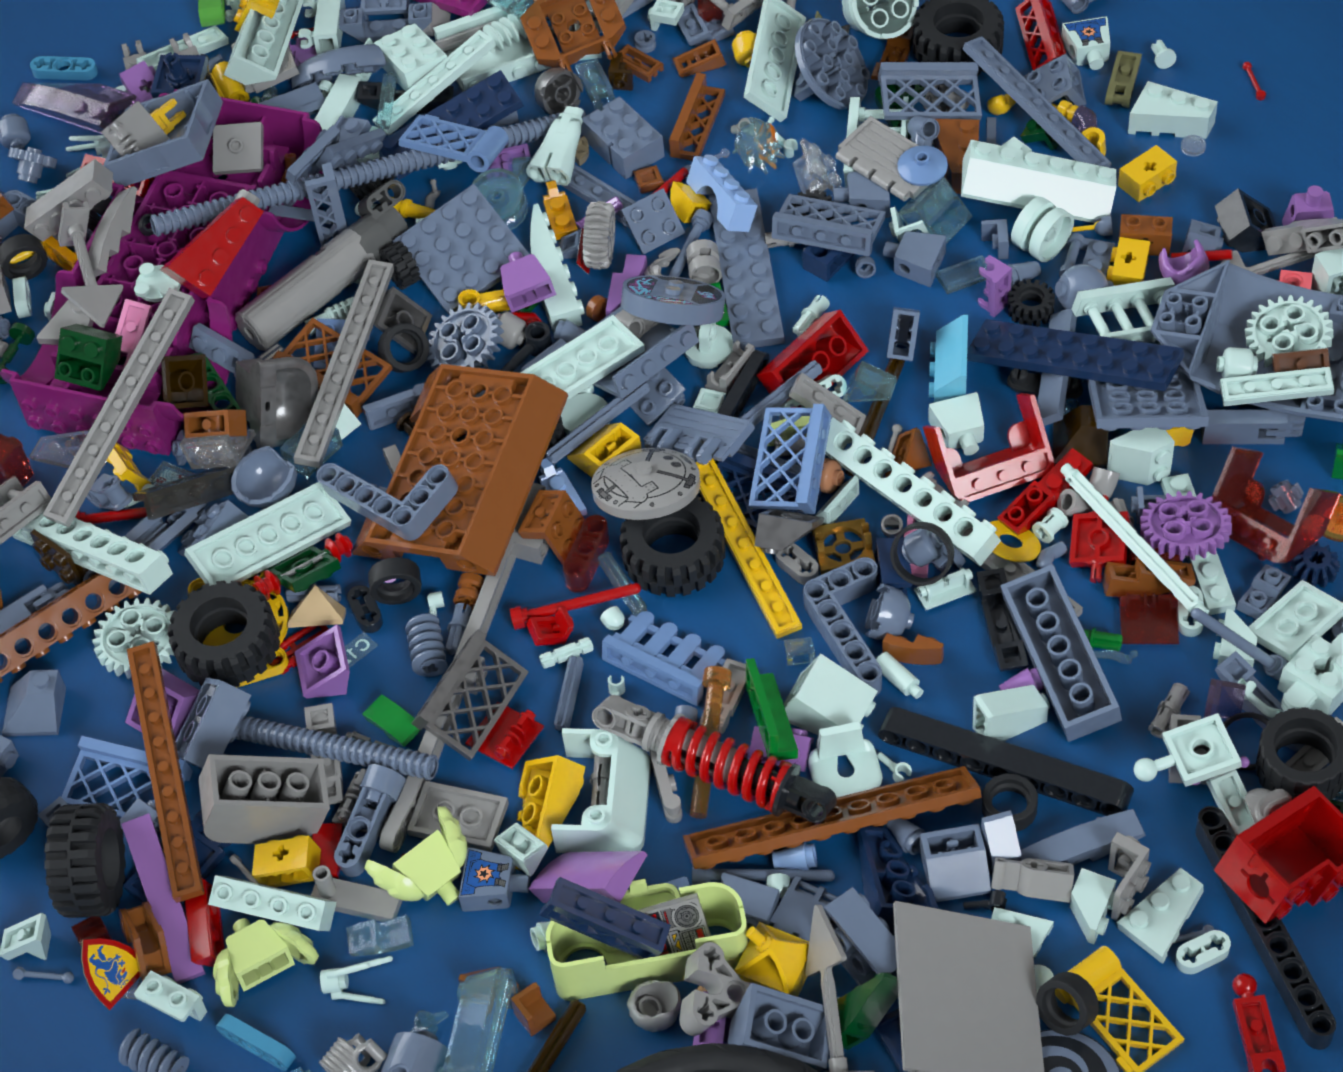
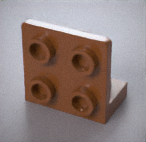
M539 490L518 533L523 539H545L562 565L569 566L587 531L588 523L566 490Z

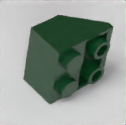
M80 324L61 327L54 379L99 391L103 390L120 361L123 336Z

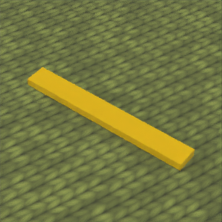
M712 458L707 465L695 462L700 473L701 484L699 493L702 499L713 506V510L719 513L724 527L725 542L776 639L801 630L802 623L764 552H762V548L754 546L756 537L714 459Z

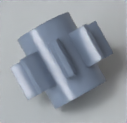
M1284 480L1270 489L1272 495L1269 496L1270 499L1268 501L1274 511L1280 509L1284 514H1287L1302 505L1300 499L1303 498L1304 492L1298 482L1292 485L1289 480Z

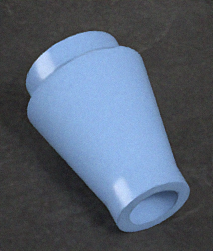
M803 842L798 847L772 852L775 869L809 870L810 868L817 867V854L814 843L807 844V842Z

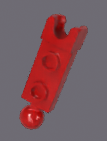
M1241 973L1232 982L1234 992L1242 997L1233 1000V1008L1248 1061L1249 1072H1262L1263 1069H1268L1271 1072H1286V1066L1278 1046L1265 995L1254 996L1257 990L1255 978L1248 973Z

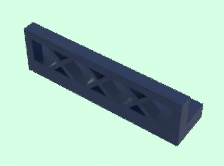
M562 877L556 880L550 900L541 908L539 914L542 917L639 959L659 956L663 952L671 926Z

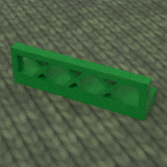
M746 659L745 686L767 756L774 755L777 757V761L797 759L798 748L774 674H759L755 659Z

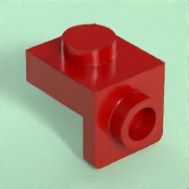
M560 606L555 616L530 617L526 624L535 646L565 644L574 627L573 619L569 616L565 606Z

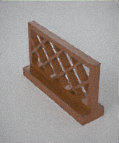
M312 317L283 352L278 350L272 359L293 357L291 354L296 349L305 347L306 356L300 358L310 364L311 362L325 359L326 368L315 370L318 378L319 392L329 365V358L332 357L334 352H328L327 343L338 341L340 334ZM314 328L322 331L323 338L309 340L308 335ZM323 344L324 353L310 355V346ZM366 349L362 355V362L359 363L357 368H363L364 377L353 379L351 384L353 386L365 383L366 389L358 397L351 392L350 387L345 401L346 406L356 418L363 412L361 406L393 369L389 363ZM378 365L382 368L377 375L368 376L367 367Z

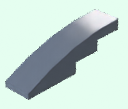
M1130 809L1075 826L1020 850L1021 860L1028 858L1071 863L1073 866L1088 858L1094 862L1110 854L1111 841L1117 832L1124 836H1132L1137 840L1146 836L1134 809Z

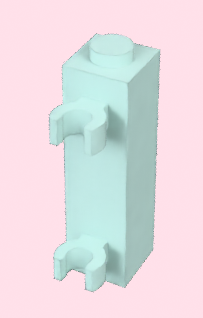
M304 0L303 7H312V9H305V17L311 18L316 15L314 31L305 28L299 30L298 37L307 38V40H301L300 47L307 49L315 45L317 55L341 48L343 31L339 29V15L341 9H346L345 0Z
M339 74L334 84L327 80H321L318 87L323 90L322 94L326 99L314 120L321 125L322 130H328L332 125H335L341 115L347 119L355 115L360 105L357 102L358 82L362 81L361 77Z

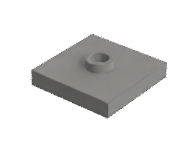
M262 122L215 125L213 130V173L215 175L262 172Z

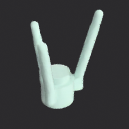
M104 135L70 136V141H94V143L66 147V151L96 148L97 155L102 154V158H106L111 144ZM80 167L67 173L66 177L72 176L80 170Z
M387 956L343 968L321 970V990L323 994L331 993L332 1000L346 999L384 1005V999L343 992V989L349 986L348 974L391 962L393 957Z

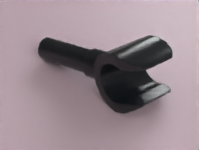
M993 890L989 900L963 902L964 909L988 908L992 912L994 907L1005 909L1007 902L1005 898L1006 893L1001 890Z

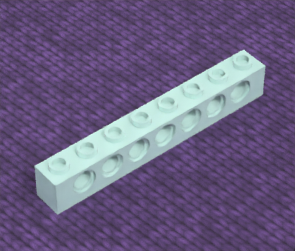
M832 417L826 456L836 460L844 469L859 477L862 482L916 521L929 522L941 527L949 535L953 546L979 566L984 563L1001 541L995 534L996 527L985 519L982 522L974 518L976 513L963 504L960 508L954 504L955 498L943 490L939 493L933 489L935 484L925 476H922L920 479L914 475L915 470L905 462L901 464L895 462L894 459L896 457L887 449L882 448L878 450L874 447L876 443L864 433L861 437L855 433L856 428L849 422L843 420L840 423ZM852 443L850 448L844 450L847 444ZM872 457L868 463L863 464L866 458ZM887 471H892L888 477L883 478ZM912 485L910 490L903 492L906 486ZM932 499L928 506L922 507L926 500ZM952 513V517L948 521L943 522V518L947 514ZM973 528L970 535L963 536L967 529Z
M42 512L12 535L15 539L32 545L34 541L30 532L35 529L67 551L72 556L75 564L149 595L173 574L168 565L169 559L162 551H155L142 543L138 544L125 536H118L107 529L98 528L90 522L86 523L78 520L76 517L70 527H66L46 519L43 515L44 512Z

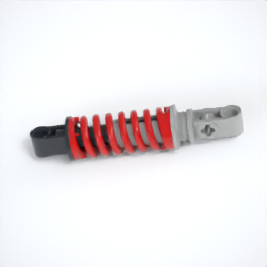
M617 695L608 696L592 712V720L599 729L615 734L625 741L640 745L645 751L649 752L652 750L656 752L657 764L668 767L672 764L674 770H685L690 777L699 776L703 783L709 784L713 782L719 790L727 788L730 795L738 796L741 794L746 802L756 800L758 807L770 811L774 816L779 817L784 810H787L810 822L820 823L836 806L837 797L833 790L801 777L800 765L781 760L778 766L780 770L777 772L775 771L777 757L772 755L768 757L763 766L761 765L763 759L762 750H755L750 759H747L749 753L748 744L743 743L736 749L734 748L735 739L732 737H728L722 743L719 731H714L708 737V730L705 725H700L696 729L698 723L686 718L681 713L676 714L670 720L663 713L652 712L644 706L636 705Z

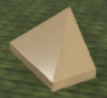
M314 585L292 610L288 620V628L343 624L346 608Z

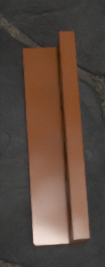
M696 73L669 139L671 157L693 161L694 156H701L725 97V89L707 86L706 74ZM706 95L717 96L715 100L708 103L704 99ZM707 110L710 116L700 119L698 114ZM699 127L703 130L702 133L693 136L691 133L692 130ZM692 144L696 147L695 152L684 151L685 147Z

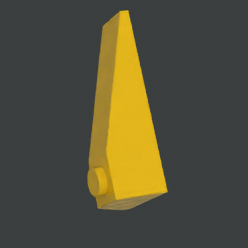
M559 755L525 761L519 785L518 797L523 799V810L518 812L517 821L522 822V827L547 844L548 848L553 841L552 824H562L584 784L585 766Z

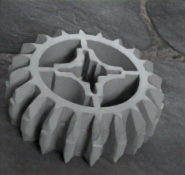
M605 201L591 202L587 207L584 218L583 260L588 268L608 269L613 259L616 218L614 207L611 203H605Z

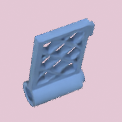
M419 114L400 137L399 146L467 162L472 170L482 173L494 162L507 145L509 138L506 131L498 126H491L486 131L440 120L436 116ZM422 124H423V125L431 126V127H426V128H422V129L420 128V126H421ZM444 131H452L451 133H442ZM437 134V136L426 137V135ZM473 136L475 138L465 139L464 137ZM417 137H420V138H421V139H419V140H410V139H412V138H417ZM454 139H459V140H460V141L453 142V143H449V142H448V141L454 140ZM441 142L444 144L439 146L432 145ZM456 149H466L464 152L456 151Z

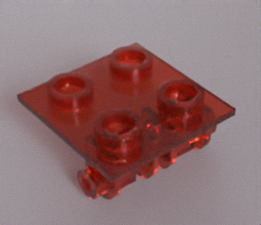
M1126 593V596L1119 597L1122 644H1179L1178 599L1172 596V593L1155 596V593H1152L1151 596L1143 593V597Z

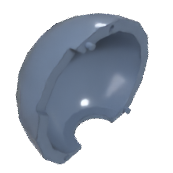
M264 446L246 455L235 467L231 478L232 491L239 500L248 506L261 509L268 508L289 497L295 488L297 469L289 461L286 462L273 448Z

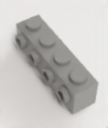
M94 159L26 208L24 229L42 242L50 236H55L59 232L62 203L68 202L69 207H82L83 202H88L91 210L94 205L101 200H106L111 195L113 172Z

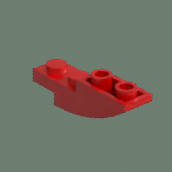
M1072 448L1039 482L1034 480L997 517L998 521L1016 535L1028 531L1036 522H1041L1047 516L1049 509L1053 507L1058 508L1057 502L1062 491L1065 489L1074 490L1065 480L1066 477L1060 472L1062 466L1069 463L1074 469H1078L1086 476L1093 469V463Z

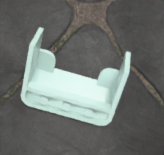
M562 728L566 757L594 758V754L599 757H611L607 805L588 807L583 812L581 825L552 824L551 831L556 853L640 851L645 841L651 773L649 754L635 744L625 741L623 738L606 730Z

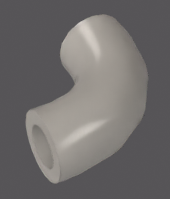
M1093 467L1089 482L1098 492L1108 496L1110 499L1118 483L1120 473ZM1065 489L1059 495L1057 507L1065 516L1073 517V514L1094 511L1073 489Z

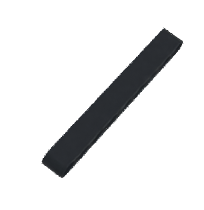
M889 708L878 732L879 738L887 744L956 767L965 766L969 771L990 778L1002 774L1020 775L1027 778L1034 785L1038 794L1105 816L1127 811L1134 793V788L1126 781L902 708Z
M1206 806L1200 810L1195 830L1196 837L1213 869H1215L1226 851H1221L1218 848L1222 847L1228 850L1236 835L1221 809L1214 806ZM1206 823H1210V824H1213V825H1215V826H1214V827H1210V826H1207V825H1205V824H1206ZM1217 874L1303 1039L1313 1049L1321 1050L1327 1048L1332 1042L1336 1029L1335 1018L1282 920H1278L1275 917L1266 923L1269 927L1260 926L1258 923L1264 922ZM1272 948H1278L1283 953H1276L1272 951ZM1292 974L1298 979H1289L1285 975ZM1299 1001H1308L1311 1003L1312 1006H1305L1301 1004ZM1314 1027H1321L1326 1033H1319L1314 1030Z

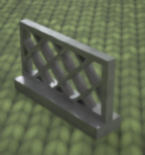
M478 629L465 642L411 723L419 730L425 728L469 761L473 759L529 672L486 641L487 635ZM483 649L492 655L494 665L482 667L479 655ZM510 668L519 676L515 682L505 683L502 669ZM496 670L499 684L486 686L483 672ZM477 672L480 687L468 688L465 676L468 673ZM500 689L502 702L491 705L488 690ZM481 691L485 706L472 707L469 693ZM463 694L466 708L453 710L451 697ZM486 710L487 725L476 727L473 712ZM467 713L470 728L457 729L455 715ZM449 716L451 730L442 731L435 726L434 723L437 718ZM472 733L474 745L470 750L461 744L459 734Z

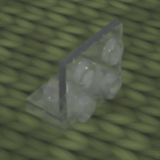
M248 429L247 436L230 437L227 434L183 438L179 446L191 469L231 468L238 465L256 433L254 429Z

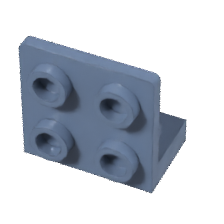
M1066 54L1024 76L1050 103L1065 96L1068 102L1072 101L1079 107L1086 105L1080 70Z

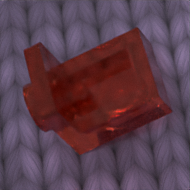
M100 916L89 917L71 927L81 947L82 940L102 938L112 940Z

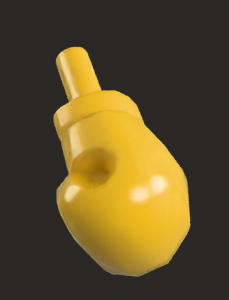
M1001 94L988 99L987 108L993 115H1002L1007 113L1016 102L1008 94Z

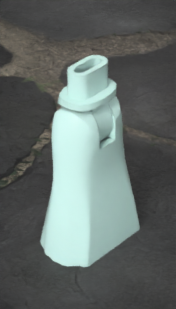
M567 106L564 112L559 114L558 119L556 118L552 122L542 144L526 167L527 175L535 182L546 183L555 180L557 185L568 186L571 182L576 150L581 135V125L583 123L581 118L583 110L581 108Z

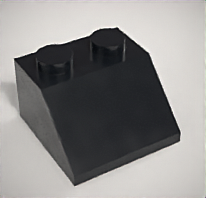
M1238 188L1215 205L1218 215L1217 221L1222 227L1224 234L1222 238H1224V242L1228 247H1234L1242 253L1266 250L1261 232L1266 228L1276 227L1270 208Z

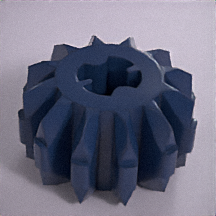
M1318 541L1314 546L1306 542L1303 548H1297L1291 560L1293 578L1300 579V581L1304 580L1314 587L1320 585L1322 588H1325L1328 582H1334L1337 572H1339L1340 561L1337 560V552H1330L1329 545L1321 547Z

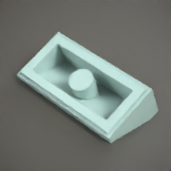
M855 475L846 481L816 513L815 516L824 517V523L821 525L834 523L859 495V477Z
M518 823L513 824L494 839L501 855L513 858L515 866L530 877L536 871L548 849L547 844Z

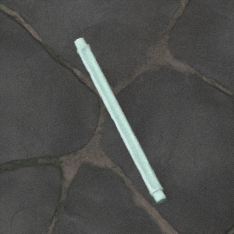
M1069 463L1063 465L1060 472L1066 477L1065 480L1154 575L1171 590L1173 595L1191 613L1194 608H1199L1209 614V610L1203 605L1204 602L1180 579L1178 574L1136 532L1104 496L1094 488L1086 477Z

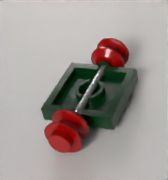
M337 533L335 541H332L330 538L325 540V549L323 551L310 546L266 569L263 579L255 576L252 586L255 587L256 591H261L267 601L270 600L271 592L276 595L280 594L281 585L295 593L305 591L311 584L318 580L327 579L332 576L333 572L341 569V555L347 558L351 557L352 542L346 535L343 536Z

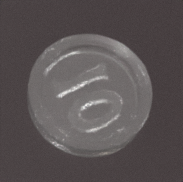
M1189 135L1183 138L1181 150L1186 155L1199 156L1205 152L1206 141L1202 137Z

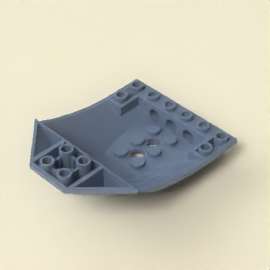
M1230 260L1164 291L1151 327V333L1161 345L1183 348L1184 358L1179 367L1189 379L1222 395L1220 388L1222 376L1221 372L1216 371L1217 357L1223 356L1225 349L1228 347L1249 349V347H1246L1245 328H1247V320L1252 319V311L1259 313V305L1267 308L1269 299L1274 303H1278L1279 296L1284 301H1288L1290 295H1292L1294 301H1298L1303 296V303L1314 300V307L1322 305V313L1328 312L1329 320L1333 321L1334 337L1332 338V347L1327 348L1334 395L1250 404L1297 416L1343 422V295L1306 289L1280 282L1230 263ZM1264 359L1258 362L1256 375L1274 373L1273 363L1265 367Z

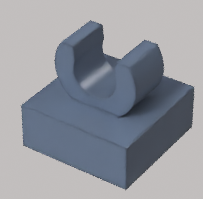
M943 545L942 556L932 562L935 564V568L941 572L945 570L948 560L945 545ZM954 547L953 565L960 569L966 560L961 552Z

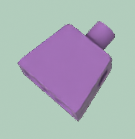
M1313 185L1308 188L1307 193L1292 195L1282 219L1283 226L1289 225L1293 221L1334 218L1330 193L1323 191L1320 186Z
M513 252L508 257L509 263L502 265L500 268L504 295L512 313L557 295L550 276L533 254L523 257L521 252Z

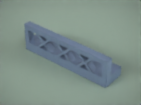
M331 162L321 164L324 177L304 181L321 247L331 237H336L347 228ZM327 186L322 194L312 191L314 188ZM322 203L330 205L326 212L318 209ZM327 220L334 222L330 229L322 226Z

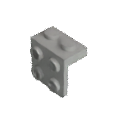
M1119 832L1116 833L1111 841L1108 870L1123 877L1114 893L1111 919L1118 921L1122 914L1126 916L1130 912L1134 904V899L1132 898L1137 891L1141 893L1148 883L1149 877L1146 874L1151 866V862L1148 861L1150 849L1141 845L1134 837L1124 836Z

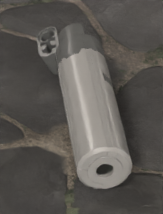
M391 180L373 190L358 204V212L362 216L321 247L315 255L309 256L235 314V320L238 329L245 339L258 350H268L338 296L342 290L361 278L369 259L381 261L380 250L393 244L392 241L409 229L402 215L393 207L405 197L404 185L398 180ZM388 187L393 190L394 198L389 196ZM373 202H380V204L376 205L373 209H371Z

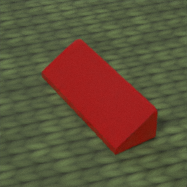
M202 878L205 894L185 900L191 961L194 964L214 967L218 954L225 949L220 907L208 905L213 885Z

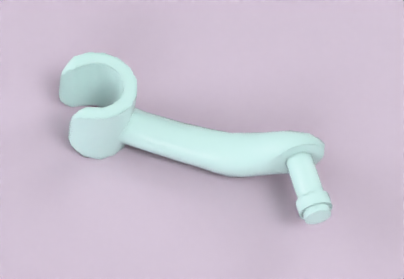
M769 117L768 122L772 124L774 117ZM763 127V129L773 139L771 131ZM778 134V144L784 149L785 157L792 158L794 150L798 149L797 141L795 139L785 140Z
M1240 678L1235 685L1234 693L1240 698L1251 702L1267 717L1273 719L1276 714L1283 712L1281 709L1267 706L1252 693L1256 688L1254 681L1247 683L1243 678Z

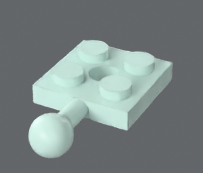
M1217 713L1163 732V740L1170 755L1155 761L1149 758L1139 759L1134 765V774L1139 780L1148 782L1156 777L1158 771L1176 766L1185 787L1238 769L1242 767V763ZM1199 745H1205L1210 748V751L1204 755H1199L1193 750Z

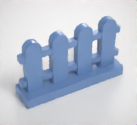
M648 611L640 612L637 616L631 615L628 618V627L621 634L616 632L613 636L608 634L602 641L603 661L695 706H698L703 700V686L708 687L711 684V678L709 677L717 668L722 669L726 661L724 659L725 650L723 647L714 645L706 651L701 648V638L696 634H689L684 639L677 637V626L674 623H664L658 628L654 626V615ZM646 633L653 635L645 645L638 643ZM670 644L675 646V650L669 657L662 655ZM693 656L700 658L692 669L686 666Z

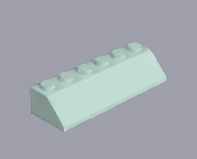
M280 0L272 19L250 9L241 26L224 75L244 85L276 80L304 0Z
M970 140L962 160L961 197L1024 209L1031 200L1039 196L1045 197L1053 202L1056 207L1063 208L1071 213L1075 220L1095 223L1099 217L1107 216L1111 213L1116 191V169Z

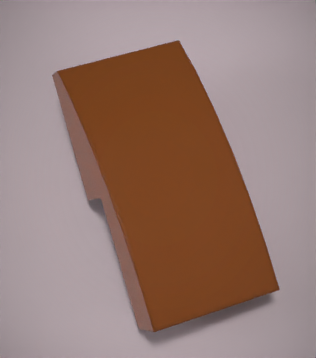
M887 633L883 640V653L888 652L898 662L917 665L941 664L944 655V644L935 638L924 637L917 634L914 642H910L902 636H894Z

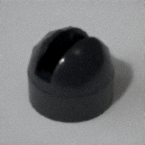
M152 214L143 215L138 222V230L144 236L154 235L152 227L146 228L150 223Z

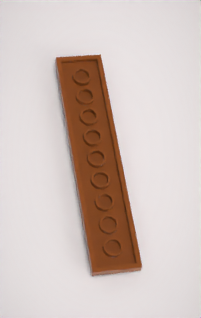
M962 766L837 797L836 806L820 823L810 822L801 816L784 810L779 817L768 814L684 835L683 839L694 869H710L718 863L726 861L738 862L746 856L754 854L767 855L772 853L774 849L782 847L794 848L810 840L822 841L830 838L831 835L839 833L850 834L857 832L860 828L871 825L883 826L888 821L899 818L911 819L917 814L927 811L939 812L945 809V807L955 804L967 805L975 799L982 798L980 786L967 768Z

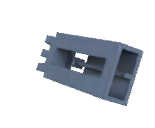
M1207 410L1209 422L1208 427H1202L1201 429L1202 444H1284L1285 437H1300L1302 435L1306 417L1273 410Z
M186 486L180 493H173L130 530L125 537L138 544L142 543L155 551H163L194 523V520L199 516L197 514L207 504L201 501L195 506L193 503L198 500L199 496L195 493L188 499L186 496L192 489ZM172 510L174 514L170 515L167 519L171 526L167 528V524H163L159 520Z
M59 582L49 589H46L42 584L0 610V634L69 591L64 582ZM48 623L42 624V625L39 627L38 631H40L41 629L45 628V627L48 626L49 624H48ZM18 639L15 643V646L20 642L24 641L25 639Z

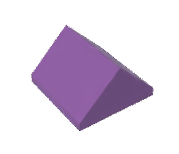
M335 625L295 651L303 697L305 698L346 695L350 670L341 628L339 625Z

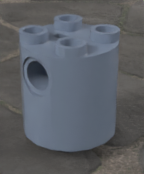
M416 1030L415 1032L396 1033L381 1072H447L452 1054L445 1045L439 1042L438 1037L429 1031Z

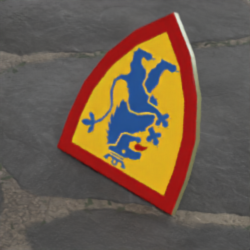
M102 938L82 940L81 962L85 979L97 999L108 1010H111L140 977L135 951L130 946L116 940Z

